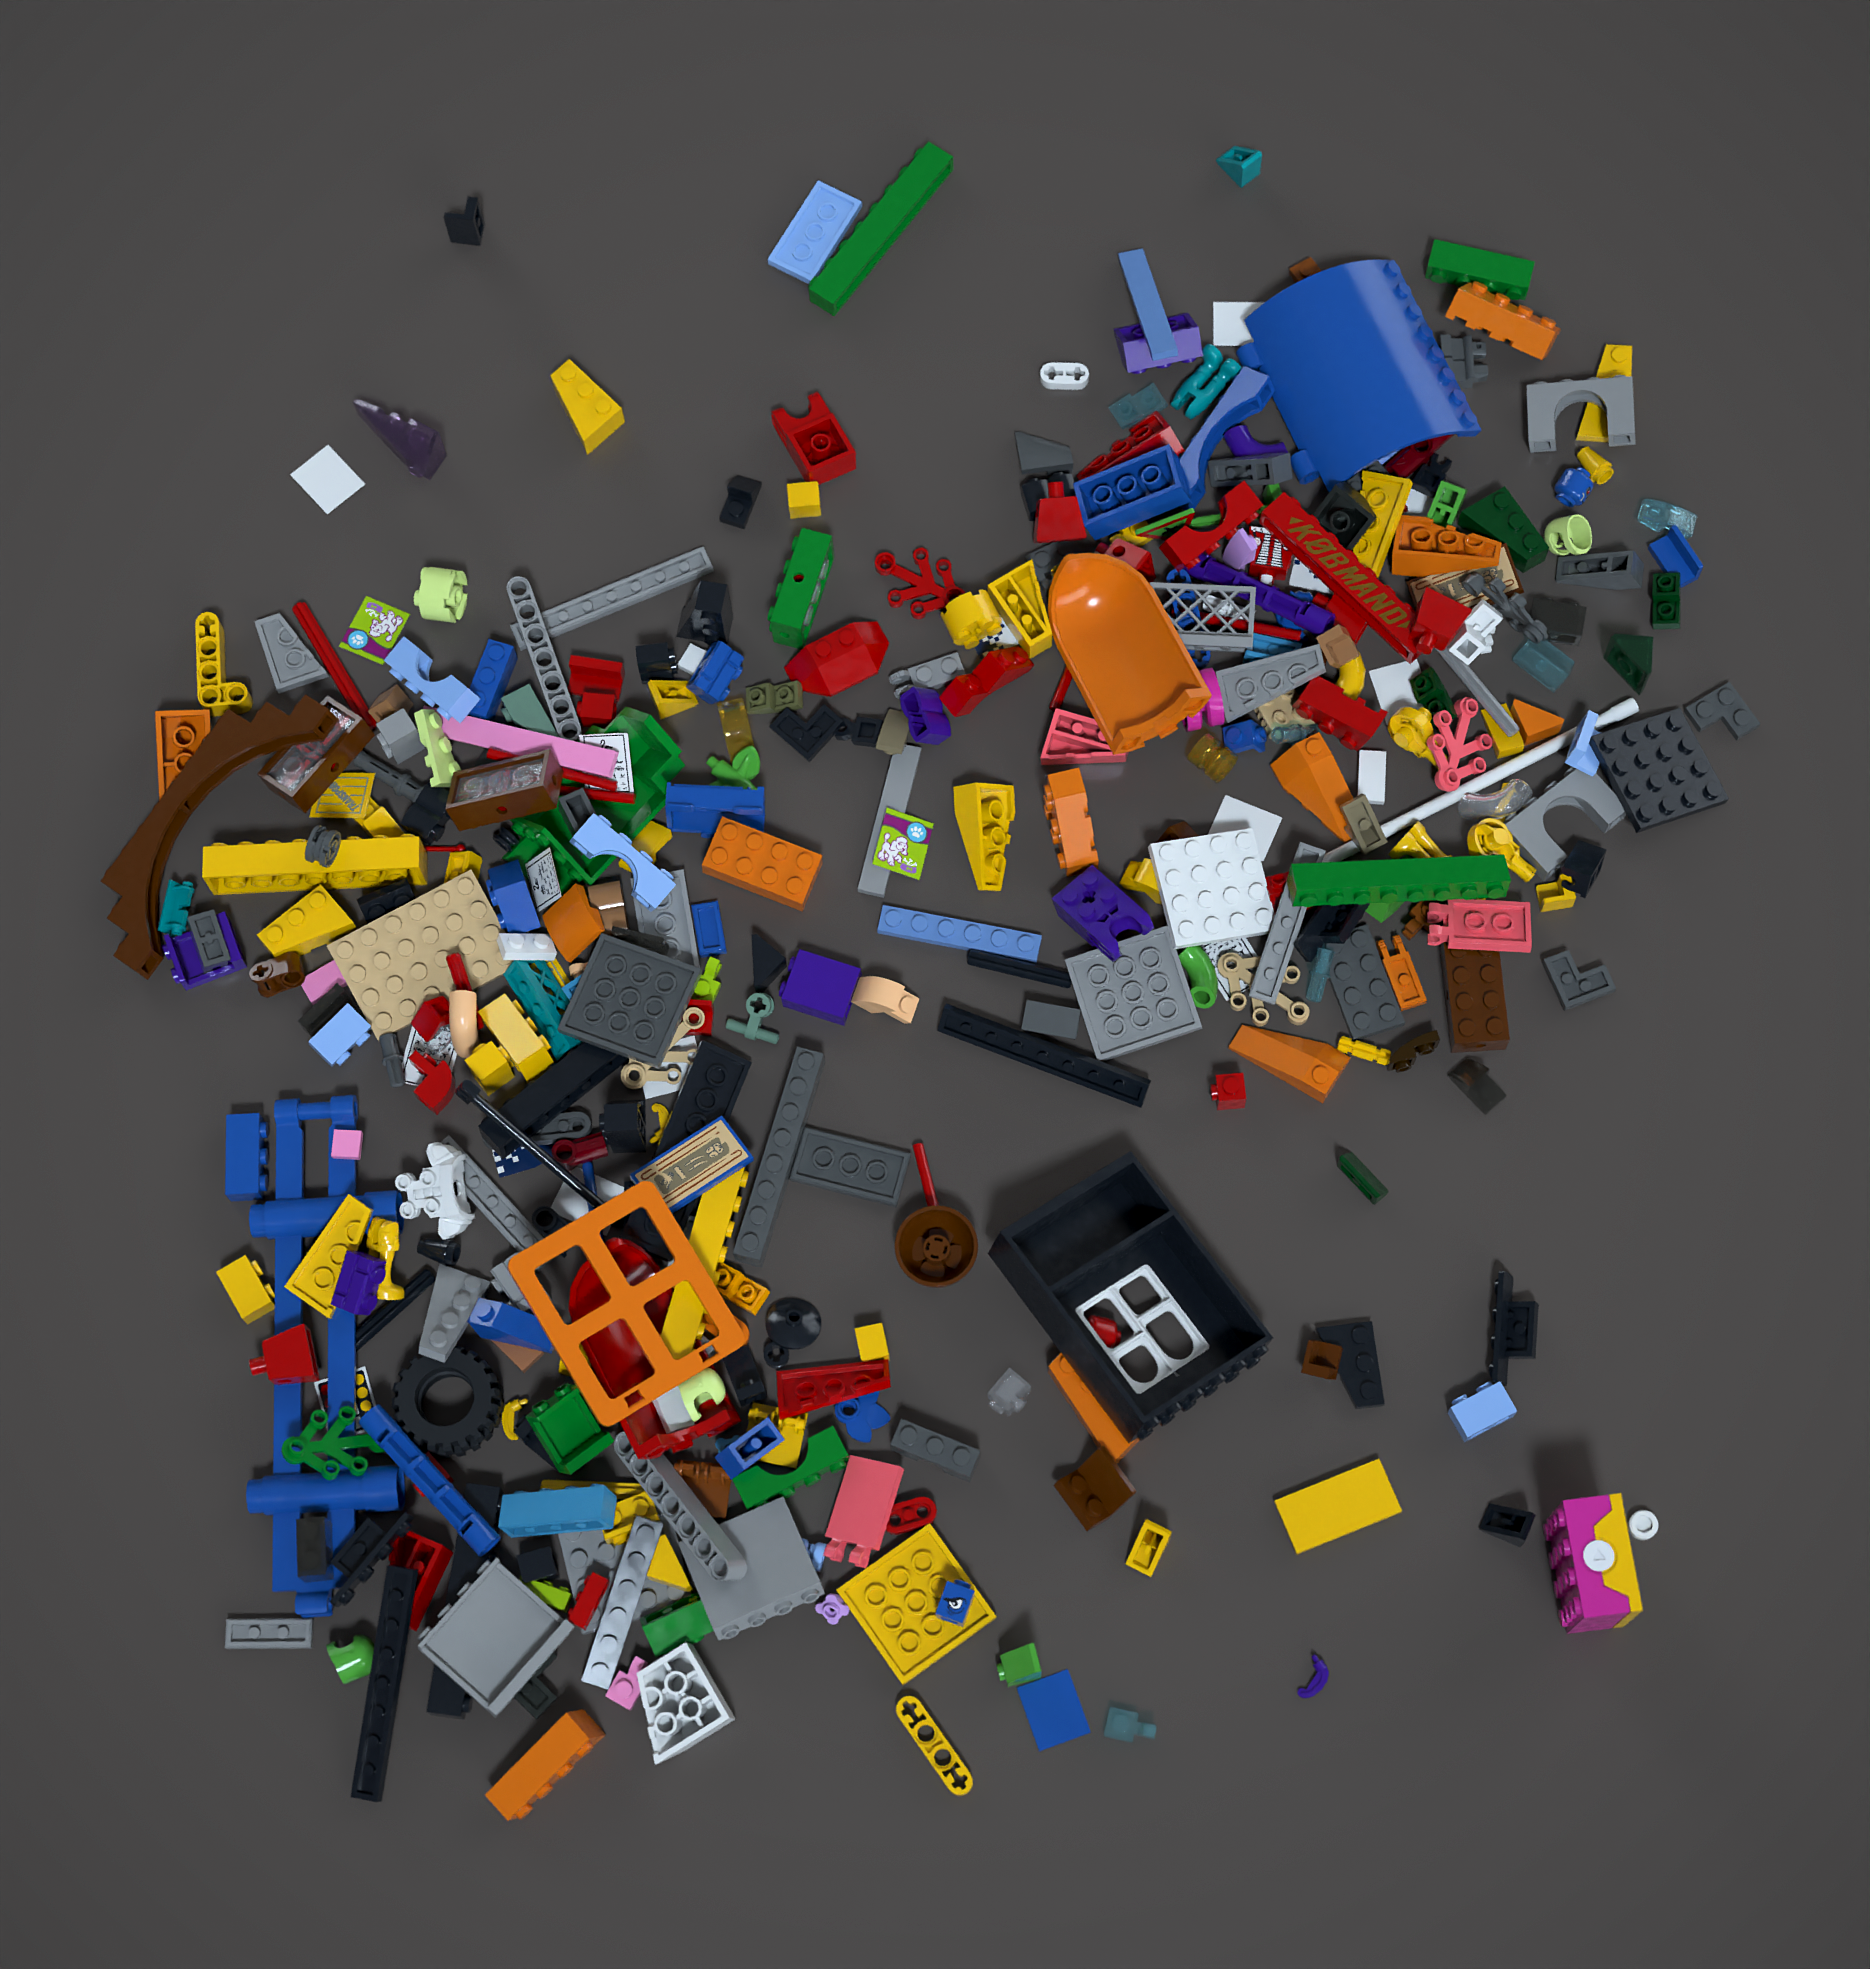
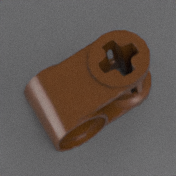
M286 952L270 960L259 962L249 971L251 980L257 983L258 991L263 997H272L280 992L296 988L305 981L301 957L295 952Z

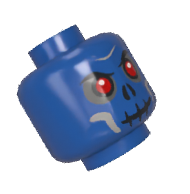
M1581 467L1566 469L1554 486L1555 493L1557 494L1556 499L1563 505L1571 508L1574 505H1582L1594 487L1592 480L1589 478L1591 476L1590 473Z

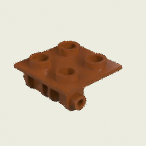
M677 1459L674 1469L713 1518L726 1519L731 1479L719 1463Z

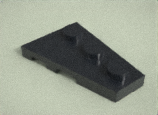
M1372 1321L1317 1327L1316 1332L1323 1342L1339 1345L1343 1348L1338 1373L1355 1409L1384 1406L1385 1402Z

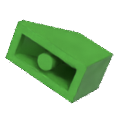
M1034 1643L1000 1655L1001 1663L996 1664L1000 1681L1006 1680L1007 1687L1041 1679V1668Z

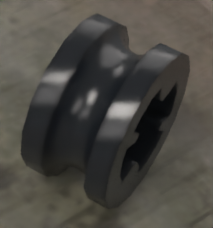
M501 827L499 835L495 834L492 838L502 849L511 853L512 846H517L519 841L507 829Z
M774 1342L769 1343L764 1349L766 1364L774 1369L784 1367L789 1361L788 1349L782 1348ZM779 1348L780 1353L784 1351V1355L780 1356V1361L774 1362V1358L769 1359V1355L773 1354V1349Z

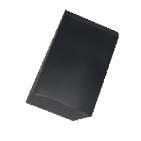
M751 934L754 988L756 993H763L787 967L786 958L759 935Z
M1489 1503L1479 1530L1517 1547H1521L1527 1539L1536 1514Z

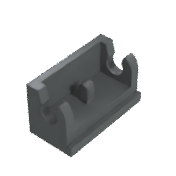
M214 909L187 917V926L203 974L211 972L217 966H227L228 961H231Z
M1027 1000L1021 1030L1076 1040L1081 1010Z

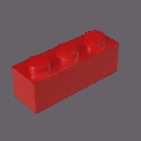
M592 1572L591 1576L588 1575L584 1581L585 1587L582 1592L579 1591L575 1599L577 1603L574 1608L571 1607L567 1615L568 1621L572 1625L586 1631L610 1581Z

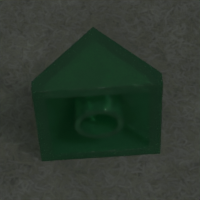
M1615 633L1611 636L1603 656L1606 662L1638 695L1643 693L1652 672L1653 637Z

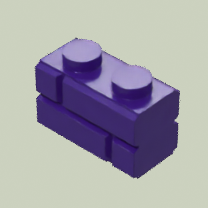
M347 1250L331 1305L353 1314L370 1315L377 1304L376 1294L379 1284L383 1282L386 1275L384 1269L386 1261L361 1251Z

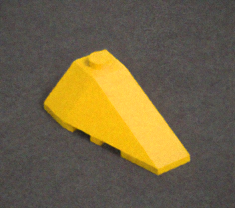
M971 783L953 787L955 816L977 888L980 891H1001L1006 867V859L1004 857L1005 846L1010 844L1011 839L1008 829L1010 821H1014L1015 817L1014 786L988 783Z

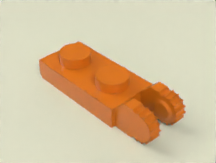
M1399 934L1392 936V943L1397 955L1391 957L1384 941H1376L1382 964L1400 1010L1404 1011L1426 1004V996L1409 952H1406Z

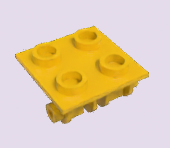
M753 1403L752 1409L750 1408L747 1432L769 1417L785 1439L757 1461L797 1469L808 1413L780 1420L778 1407Z

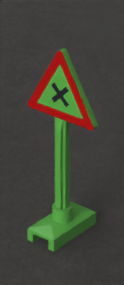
M1279 483L1266 485L1262 493L1265 505L1257 511L1260 516L1255 520H1260L1262 511L1282 494ZM1190 508L1137 529L1135 533L1138 537L1167 540L1184 526L1190 529L1218 526L1220 514L1193 519L1195 511L1194 508Z

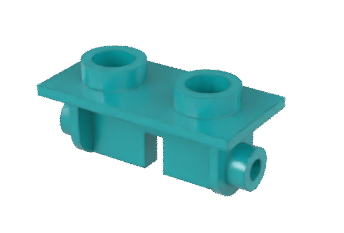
M169 880L158 931L169 934L171 937L181 936L183 931H186L185 926L189 912L186 910V907L190 906L192 894L195 892L193 883L184 881L181 885L173 880Z

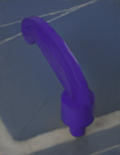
M1315 1654L1312 1655V1660L1315 1663L1313 1667L1317 1674L1306 1690L1304 1688L1298 1690V1695L1302 1698H1310L1317 1694L1328 1680V1668L1323 1659L1320 1661Z

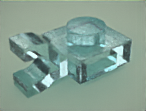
M1110 1707L1104 1737L1133 1743L1134 1735L1155 1740L1157 1728L1156 1725L1137 1722L1139 1713Z

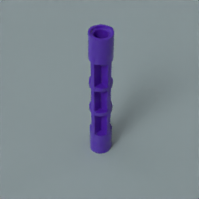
M1205 553L1199 556L1201 562L1191 570H1188L1186 567L1184 568L1189 576L1213 585L1256 587V605L1262 607L1264 611H1271L1294 622L1296 626L1318 636L1333 627L1335 621L1334 613L1308 601L1303 602L1280 591L1276 586L1271 587L1248 576L1244 571L1239 572L1217 562L1214 557ZM1239 593L1235 596L1250 601L1249 593Z

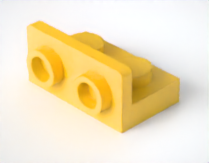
M646 1491L616 1503L613 1529L602 1530L607 1544L613 1543L614 1546L627 1542L636 1514L660 1521L655 1504Z

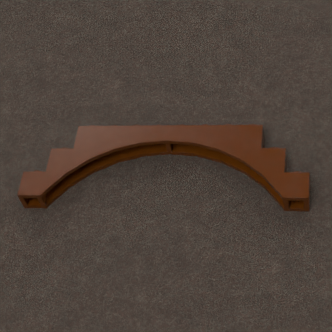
M305 694L301 701L295 705L290 716L266 701L263 707L257 711L251 723L230 709H227L217 720L215 727L203 739L198 750L186 762L178 777L171 782L169 789L161 800L154 805L152 812L144 823L138 827L135 835L123 847L121 854L112 866L106 870L104 877L101 879L104 885L122 897L113 906L111 913L107 917L109 921L128 933V936L119 944L117 951L114 953L113 956L145 979L148 980L164 959L157 926L158 894L163 870L173 844L187 820L213 789L235 771L254 760L289 746L324 741L339 720L328 708Z

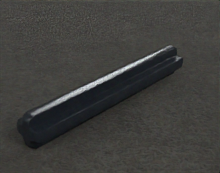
M973 949L968 954L967 963L972 966L1067 989L1072 985L1069 972Z
M424 1269L403 1288L405 1291L404 1299L389 1300L356 1330V1352L435 1282L434 1275L428 1269Z

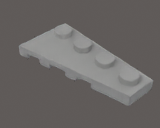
M439 1264L418 1354L445 1363L468 1326L469 1317L478 1298L486 1297L490 1290L491 1282Z

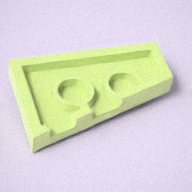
M422 709L415 712L414 716L420 741L428 750V755L424 757L426 766L432 768L434 777L430 778L431 787H450L453 772L461 771V768L453 758L451 753L452 745L443 733L440 716L434 709Z

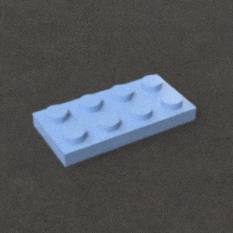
M818 180L769 256L768 264L809 284L823 270L825 263L831 257L861 210L862 201Z

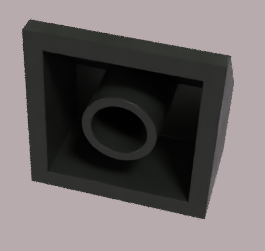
M1346 481L1336 484L1313 514L1320 522L1321 527L1327 532H1332L1338 538L1339 543L1346 550L1349 549L1351 551L1377 518L1365 497Z

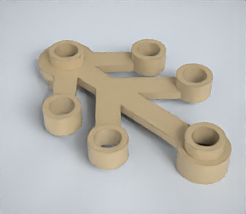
M1226 953L1218 961L1217 968L1219 974L1228 979L1231 994L1230 1007L1235 1011L1243 1010L1247 1002L1246 996L1241 993L1239 979L1249 985L1250 991L1255 975L1247 969L1257 968L1261 956L1242 959L1236 953ZM1228 962H1234L1236 964V968L1229 969L1226 966V964ZM1288 966L1282 983H1297L1300 978V970L1295 966ZM1293 971L1297 977L1290 979L1287 973ZM1280 992L1278 993L1275 1004L1287 1011L1289 1022L1294 1025L1304 1024L1309 1017V1007L1304 1002H1293ZM1240 998L1243 1004L1240 1006L1235 1005L1233 1000ZM1251 998L1253 1023L1257 1026L1266 1025L1269 1020L1268 1011L1264 1009L1262 1001ZM1301 1008L1304 1013L1296 1015L1294 1009ZM1261 1013L1266 1019L1259 1021L1256 1019V1015Z
M691 1007L685 1011L683 1022L678 1026L663 1062H679L691 1065L692 1062L688 1060V1054L691 1052L696 1053V1049H690L687 1052L669 1050L690 1029H699L704 1024L705 1016L701 1009ZM691 1014L698 1015L699 1021L696 1024L689 1022L688 1017ZM629 1058V1063L621 1071V1080L630 1089H639L647 1081L668 1082L671 1085H675L681 1080V1072L676 1068H670L667 1071H651L649 1069L652 1066ZM631 1071L639 1072L640 1077L638 1080L632 1081L629 1078ZM671 1071H675L679 1075L678 1079L674 1082L668 1079V1074Z

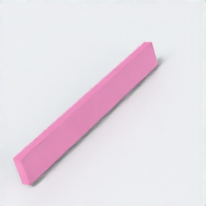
M424 705L423 709H434L440 716L443 733L450 740L487 749L493 748L520 756L551 749L562 767L612 779L619 754L617 751L471 716H466L461 723L453 717L448 721L436 711L437 708Z

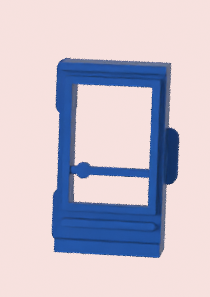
M667 782L665 802L667 828L671 832L701 833V837L713 839L723 816L764 832V787L758 786L757 790H751L750 787L743 789V787L688 784H674V786H671V782Z

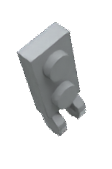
M958 652L908 668V670L899 671L890 675L888 679L892 685L911 680L912 685H905L894 692L895 697L900 699V696L912 687L935 690L949 685L956 676L965 675L966 673Z

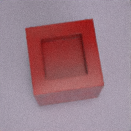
M443 995L425 1001L413 1018L411 1025L426 1042L433 1039L440 1027L449 1024V1002Z

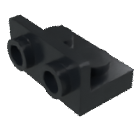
M404 878L356 900L368 924L416 898L407 878Z

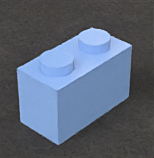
M347 1003L308 1043L331 1067L336 1063L341 1066L352 1055L348 1052L356 1044L359 1047L362 1046L370 1038L371 1035L368 1032L371 1030V1025Z
M1489 1381L1476 1389L1477 1394L1469 1398L1465 1394L1451 1402L1453 1406L1450 1407L1448 1415L1464 1442L1514 1417L1517 1410L1500 1381L1494 1385Z

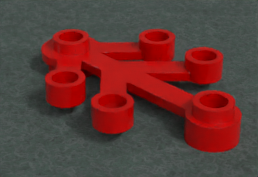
M917 548L913 553L914 563L919 566L922 577L896 565L895 557L888 552L880 553L875 558V569L880 575L888 576L891 574L915 586L901 591L892 590L888 594V604L891 607L899 608L903 605L904 601L929 594L937 597V599L925 603L920 601L914 602L911 605V615L915 619H923L926 613L945 608L951 598H957L965 594L963 589L955 586L951 573L952 565L947 559H941L936 564V572L943 578L945 588L935 584L928 562L929 553L925 548ZM924 554L926 557L920 560L917 558V555ZM883 564L890 565L888 569L881 568ZM942 565L948 566L946 571H942L939 568ZM894 596L900 597V600L894 602L891 600V598ZM920 607L923 611L916 613L914 609Z

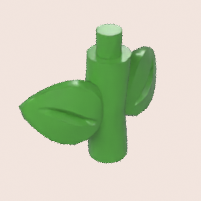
M747 746L740 750L734 756L732 765L728 764L725 760L719 761L714 756H711L706 762L712 768L711 774L717 778L709 786L743 787V789L750 787L751 790H757L750 781L755 778L760 769V758L753 746Z

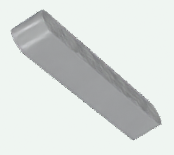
M513 577L507 583V593L559 738L577 742L579 735H583L581 726L530 583L524 577ZM518 588H523L526 590V592L520 596L513 594V592ZM530 611L534 613V616L530 619L522 618L525 612ZM534 635L543 637L538 643L530 641ZM542 659L551 660L548 666L538 665ZM552 682L560 684L556 690H548L547 686ZM560 706L569 708L564 714H557L555 712ZM568 730H575L577 732L573 738H566L563 735Z
M625 1432L619 1433L614 1440L615 1452L711 1578L718 1582L742 1579L747 1570L744 1557L663 1454L653 1459H638Z

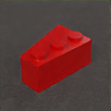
M1320 676L1308 681L1292 707L1296 709V712L1302 718L1311 719L1318 724L1321 731L1329 735L1332 734L1340 739L1344 747L1358 752L1372 738L1388 712L1383 709L1376 712L1364 706L1366 700L1360 697L1355 701L1345 696L1343 688Z

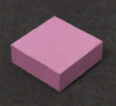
M334 1129L331 1157L333 1159L360 1160L363 1132Z

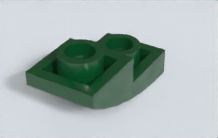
M1680 572L1653 574V630L1680 629Z
M1429 667L1410 680L1417 703L1422 704L1432 715L1430 723L1434 729H1439L1433 722L1435 713L1446 710L1451 714L1452 719L1457 717L1454 705L1433 668Z

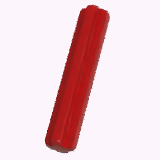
M458 952L447 955L446 961L456 990L472 991L461 955ZM476 1003L477 1030H480L484 1027V1024L478 1013L479 1009Z

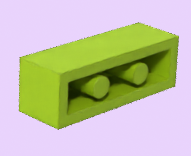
M520 1576L519 1580L545 1604L554 1609L567 1612L573 1597L569 1593V1589L561 1586L559 1589L554 1588L552 1583L544 1580L542 1583L538 1581L524 1583Z

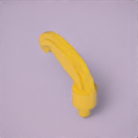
M661 1104L652 1105V1111L658 1112L661 1128L650 1139L652 1144L660 1140L670 1116L668 1110Z
M526 1398L522 1400L515 1399L505 1405L502 1412L503 1430L511 1440H518L514 1433L515 1412L522 1409V1405L528 1403Z

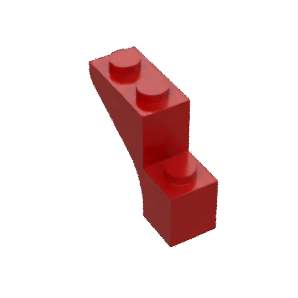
M1019 646L989 651L972 673L956 676L940 695L939 699L954 717L968 715L988 695L1029 672L1034 667V664L1029 659L1028 653Z

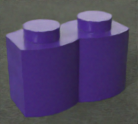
M912 687L900 696L902 711L909 719L908 725L911 736L918 743L939 745L951 736L950 723L943 714L940 696L933 689Z

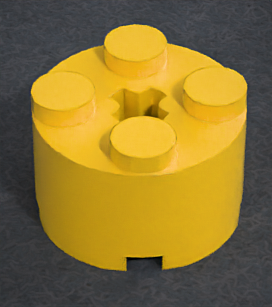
M978 590L980 594L974 596L971 592L962 594L945 606L947 610L945 614L941 612L940 616L956 645H964L965 649H971L980 643L979 640L987 636H994L1002 630L1000 625L1002 619L986 590Z

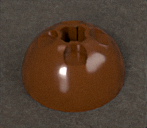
M928 1206L913 1212L903 1221L895 1238V1254L899 1266L911 1280L926 1287L942 1288L957 1283L969 1273L977 1257L978 1239L972 1224L963 1214L946 1206Z

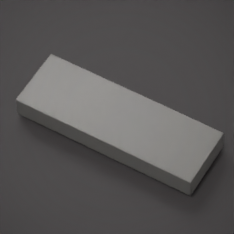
M226 1619L225 1648L312 1649L314 1619Z

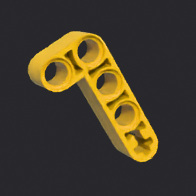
M204 612L197 617L195 622L198 701L204 710H210V716H222L227 709L236 714L247 713L252 708L253 700L246 686L240 682L226 683L225 635L223 626L214 613ZM216 649L213 654L206 655L207 651ZM217 673L213 679H206L208 675ZM244 695L241 700L233 701L236 696ZM217 697L214 703L207 704L209 699Z

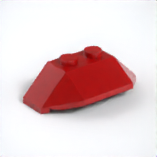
M877 621L852 622L806 645L784 667V671L791 682L799 681L801 683L803 692L832 697L878 674L888 650L889 641Z

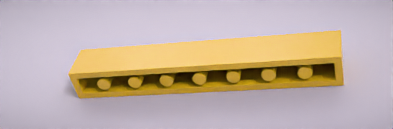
M745 1167L702 1194L689 1237L690 1245L716 1288L721 1274L716 1271L719 1262L724 1263L728 1247L723 1245L726 1237H732L735 1222L731 1221L733 1212H739L742 1197L738 1196L740 1187L746 1188L750 1173L745 1171ZM682 1281L675 1285L661 1333V1339L672 1357L676 1360L696 1350L694 1349L696 1339L702 1340L706 1324L701 1322L704 1313L707 1314L687 1281Z

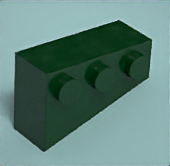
M1505 486L1461 511L1458 525L1474 534L1501 542L1502 544L1506 543L1515 568L1522 573L1545 561L1549 546Z

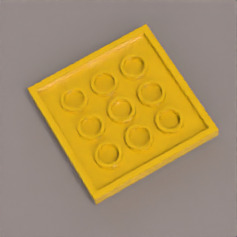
M930 1523L836 1590L902 1685H905L997 1618ZM955 1579L964 1581L971 1585V1590L975 1591V1596L963 1627L936 1618L935 1613L947 1581L954 1583Z

